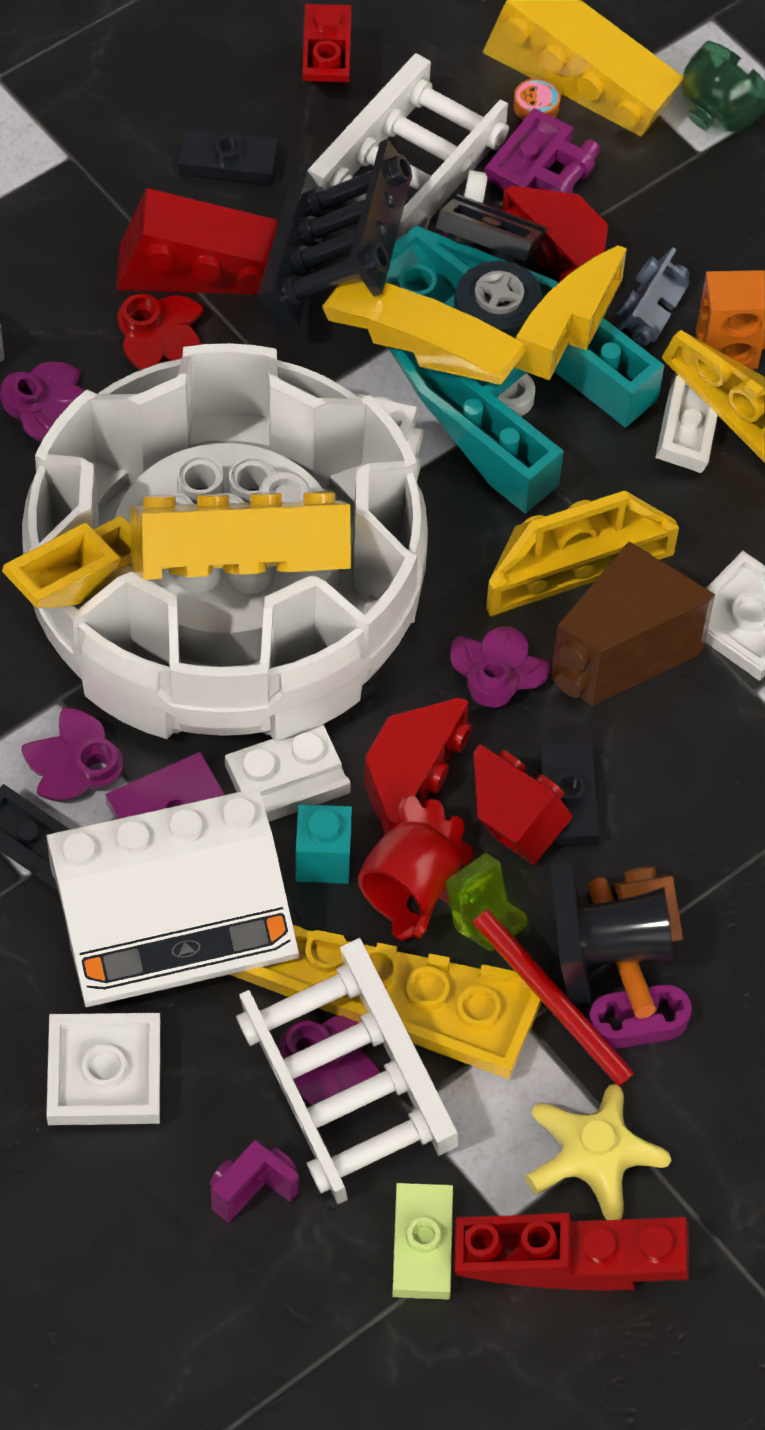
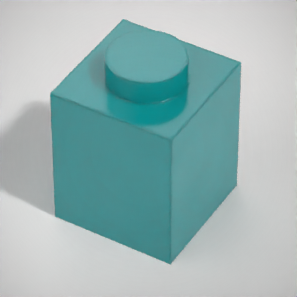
M298 804L295 882L349 884L351 806Z

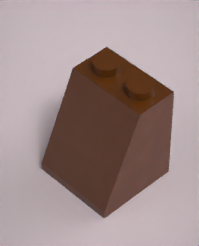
M629 541L558 624L551 680L556 682L557 686L568 696L579 697L594 706L697 657L704 649L715 594Z

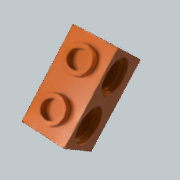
M765 270L706 272L696 327V339L750 369H758L761 351L765 349Z

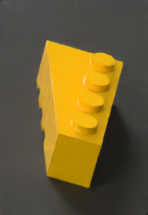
M507 0L482 52L531 79L539 78L550 81L558 88L561 95L641 137L669 105L684 79V76L581 0Z
M303 492V502H282V493H251L250 503H229V494L197 495V504L176 505V496L150 495L143 496V505L130 506L131 570L143 580L162 579V570H169V574L184 575V577L188 578L206 577L208 574L213 573L214 568H223L224 573L239 575L266 572V567H276L279 572L351 569L350 504L343 501H335V492Z

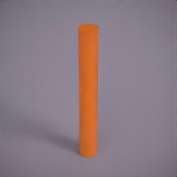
M596 878L587 885L593 904L615 900L607 879ZM638 961L615 962L635 1016L643 1019L653 1015L656 1007Z

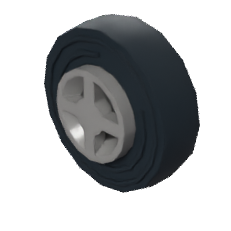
M500 260L483 262L469 269L459 280L454 297V308L480 319L516 339L525 321L542 301L543 296L539 282L530 271L516 263ZM499 303H502V304L505 305V306H500V307H498Z

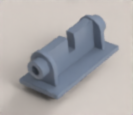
M673 247L661 259L657 260L651 257L645 263L635 279L641 284L636 292L631 290L615 311V314L620 317L615 327L620 331L624 328L632 333V339L642 346L657 340L671 315L657 303H661L668 310L672 311L690 284L688 278L689 271L682 265H673L670 262L676 252V249Z

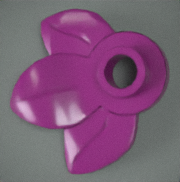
M46 362L39 364L30 373H12L3 380L0 387V399L3 408L9 415L21 420L24 431L29 436L42 442L56 419L84 392L82 388L76 386L81 372L76 367L67 363Z
M497 627L486 634L483 642L464 636H457L451 644L450 661L452 667L467 677V687L471 692L472 698L483 706L499 707L505 705L517 690L536 688L543 684L550 672V662L541 658L527 656V637L514 627Z
M63 708L61 710L58 737L29 742L21 747L23 757L29 768L43 777L38 784L37 795L51 801H68L77 798L87 789L110 787L119 780L124 769L123 756L115 745L105 739L102 723L95 717L76 709ZM94 763L106 765L105 768L99 770L89 769Z
M334 1016L321 1025L313 1021L298 1022L283 1033L279 1043V1052L282 1058L285 1059L299 1052L297 1049L301 1047L308 1048L359 1022L344 1016ZM362 1047L295 1078L294 1083L302 1100L312 1106L380 1072L370 1058L361 1050Z

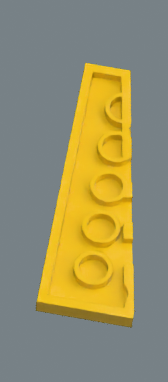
M293 925L299 951L298 959L229 975L290 997L337 975L336 968L343 966L340 947L350 942L346 941L344 935L320 930L308 931L300 926ZM377 943L376 947L364 945L413 1044L510 1080L542 1003L515 971L483 964L481 969L450 963V957L430 953L428 958L397 952V946ZM346 994L319 1007V1009L338 1016L347 1017L359 1023L361 1022L360 1016L367 1013L359 995L350 999Z

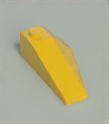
M680 330L673 336L662 359L765 463V377Z

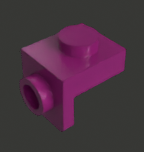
M254 1140L236 1161L231 1158L227 1159L214 1173L210 1181V1186H212L210 1188L211 1210L229 1223L265 1183L287 1201L291 1202L298 1194V1174L296 1173L297 1168L295 1164L281 1150L274 1147L268 1150Z

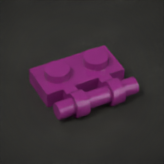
M533 108L485 167V173L488 176L487 181L503 190L512 185L573 193V186L579 179L586 178L595 166L594 160L599 155L601 149L593 140H586L581 147L570 143L573 139L574 127ZM555 161L565 166L559 175L549 170Z

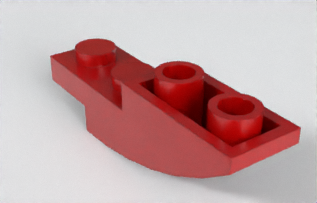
M569 1213L456 1217L455 1273L457 1276L509 1285L577 1290H635V1282L689 1280L688 1223L686 1217L572 1222Z

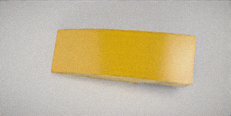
M617 245L592 258L571 272L548 292L531 312L516 336L517 340L524 343L526 352L514 368L550 380L568 344L587 351L623 279L627 248Z
M122 515L94 530L85 522L4 564L2 572L36 608H59L88 602L117 577L133 572L131 570L130 523Z

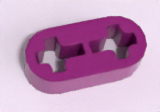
M673 985L648 987L656 1007L655 1013H657L658 1005L661 1003H667L670 1011H677L672 1022H666L663 1014L655 1013L647 1018H637L626 991L610 993L599 997L591 1007L588 1021L613 1049L671 1040L683 1034L689 1024L692 1006L688 995ZM614 1012L617 1020H623L621 1030L612 1031L609 1023H602L604 1022L605 1013Z

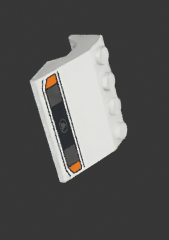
M259 788L46 835L52 875L56 880L85 1007L299 958L274 840Z

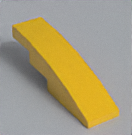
M360 276L339 284L322 306L328 321L368 329L374 344L414 352L419 367L501 385L526 352L525 345L521 341L480 319L435 299L389 283H385L381 295L374 297Z

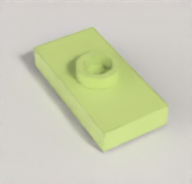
M397 1183L392 1297L449 1300L453 1185Z

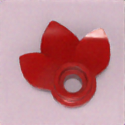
M135 294L127 298L117 315L119 329L125 335L123 349L127 359L140 370L160 364L162 359L166 361L182 359L183 347L201 345L198 336L190 325L201 316L203 307L197 302L180 295H171L158 301L148 294Z

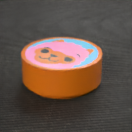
M539 78L526 80L519 84L515 90L514 111L521 120H524L533 108L555 118L559 113L560 92L550 81Z

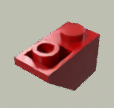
M305 4L303 81L349 82L351 5Z
M480 744L474 751L478 819L496 841L532 865H535L573 817L560 800L565 793L553 781L542 774H539L536 779L525 774L527 768L509 752L502 750L496 755Z

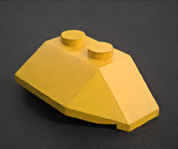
M621 491L593 501L582 500L574 503L568 509L547 516H533L522 524L515 526L489 580L486 610L491 617L595 582L629 541L659 560L673 556L679 526L675 519L627 491Z

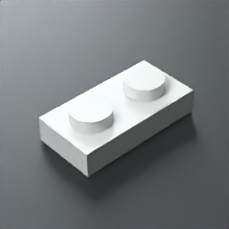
M677 373L671 379L655 458L702 473L709 462L718 414Z

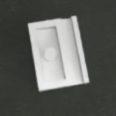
M324 725L296 736L278 741L270 739L225 755V767L237 793L259 788L269 822L298 812V804L318 805L350 794L351 782L342 770V763Z

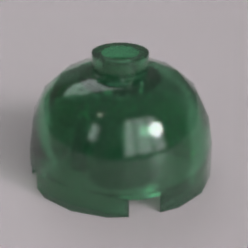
M706 41L700 49H697L684 68L681 91L685 103L690 108L686 114L696 126L704 131H708L710 127H713L721 132H738L751 127L765 114V80L755 69H752L747 74L737 65L741 57L721 44L712 41Z

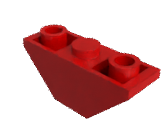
M512 185L504 190L503 211L547 227L542 245L537 247L532 256L541 267H547L560 282L571 272L605 252L608 224L579 194Z
M455 698L388 717L365 756L364 784L383 835L399 824L398 807L402 798L415 796L422 805L429 792L437 794L440 791L449 771V765L446 762L453 751L457 753L462 752L472 731V725L467 723L468 701L462 698Z

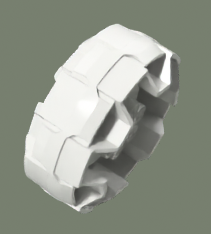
M231 343L183 347L182 359L156 364L132 373L111 384L98 394L85 390L56 419L35 454L36 474L28 491L22 522L23 554L85 522L93 530L120 515L130 523V506L143 505V496L174 495L176 496V505L197 504V495L229 494V503H250V494L258 493L263 480L277 472L298 474L307 481L311 492H335V501H343L350 504L351 569L279 572L276 567H266V572L239 575L224 573L223 568H214L213 573L208 574L206 577L188 578L184 577V575L169 574V570H162V579L143 580L137 574L129 572L117 577L88 602L59 608H36L33 605L37 619L47 638L66 664L82 679L85 697L108 714L143 732L164 739H168L173 733L176 734L181 731L221 736L263 732L266 735H271L275 741L314 729L343 714L360 701L362 685L380 669L398 646L410 624L414 623L426 570L428 527L423 494L417 484V461L412 449L396 422L371 395L359 399L345 387L321 374L298 365L277 360V349ZM197 488H206L204 490H195ZM248 489H257V491H248Z

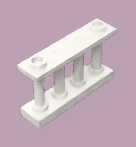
M416 53L308 169V173L317 186H321L324 189L354 178L352 176L362 165L368 166L371 164L374 166L380 142L386 140L389 136L394 137L396 135L444 160L445 162L432 176L410 165L412 169L410 186L418 190V192L404 206L396 241L414 226L427 229L431 217L468 177L469 170H474L492 149L498 150L506 140L509 132V125L506 124L508 103L500 99L487 115L482 117L433 90L432 83H430L431 61ZM425 106L469 130L470 134L459 146H456L406 117L415 107L421 108ZM366 194L356 197L354 200L357 202L364 200Z
M360 938L340 947L343 966L336 968L337 975L260 1011L250 990L239 994L244 1012L236 1016L249 1046L260 1043L311 1148L315 1159L307 1162V1166L321 1194L331 1190L337 1204L348 1200L345 1186L341 1180L342 1177L420 1140L423 1145L431 1141L438 1156L459 1146L458 1133ZM346 994L350 999L359 995L367 1011L366 1014L360 1016V1023L285 1059L282 1058L269 1032L270 1030ZM370 1042L374 1047L383 1043L391 1059V1062L384 1065L385 1071L306 1108L293 1079ZM394 1091L397 1095L405 1092L408 1093L416 1111L408 1114L410 1120L330 1158L316 1128Z

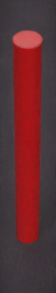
M488 908L472 921V924L615 1084L621 1086L635 1073Z

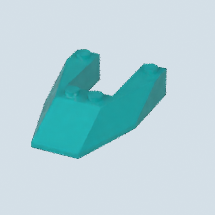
M414 226L395 242L385 283L435 299L454 308V297L458 282L469 269L483 262L505 260L467 245L456 243L447 237L422 227ZM530 271L540 284L543 298L559 284L553 279ZM499 303L498 307H500V306H505V305L502 304V303ZM603 318L587 351L568 344L554 372L626 428L658 401L664 364ZM387 347L421 401L487 483L523 513L529 512L559 486L564 451L497 398L527 372L513 368L500 385L419 367L414 352Z

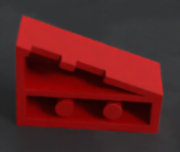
M146 188L120 243L116 290L257 295L279 220Z

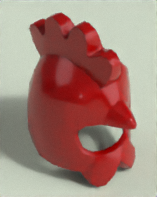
M406 796L401 799L398 807L399 824L377 842L363 862L358 875V885L364 897L377 911L392 921V934L400 941H405L412 937L420 939L427 931L434 906L439 898L452 907L457 908L459 899L455 884L460 868L466 865L474 856L471 845L461 840L465 828L463 820L459 816L445 818L444 807L439 800L428 799L421 805L415 796ZM411 894L419 904L421 914H415L408 909L407 902Z

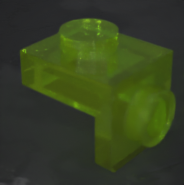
M484 853L446 880L455 929L486 950L493 951L495 948L472 924V921L487 908L513 936L528 925L527 915L507 902L500 862L487 853Z

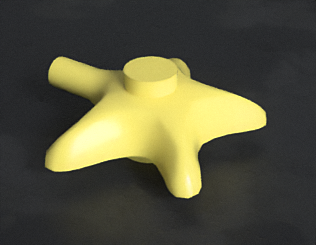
M613 1084L609 1085L605 1090L599 1109L589 1115L574 1114L549 1103H538L533 1107L532 1116L555 1137L561 1146V1150L552 1160L526 1174L525 1180L530 1190L537 1195L564 1178L573 1176L580 1178L595 1193L604 1217L607 1220H621L624 1213L622 1179L625 1170L636 1165L658 1168L668 1167L671 1163L669 1152L664 1148L641 1139L626 1128L623 1118L624 1094L620 1086Z

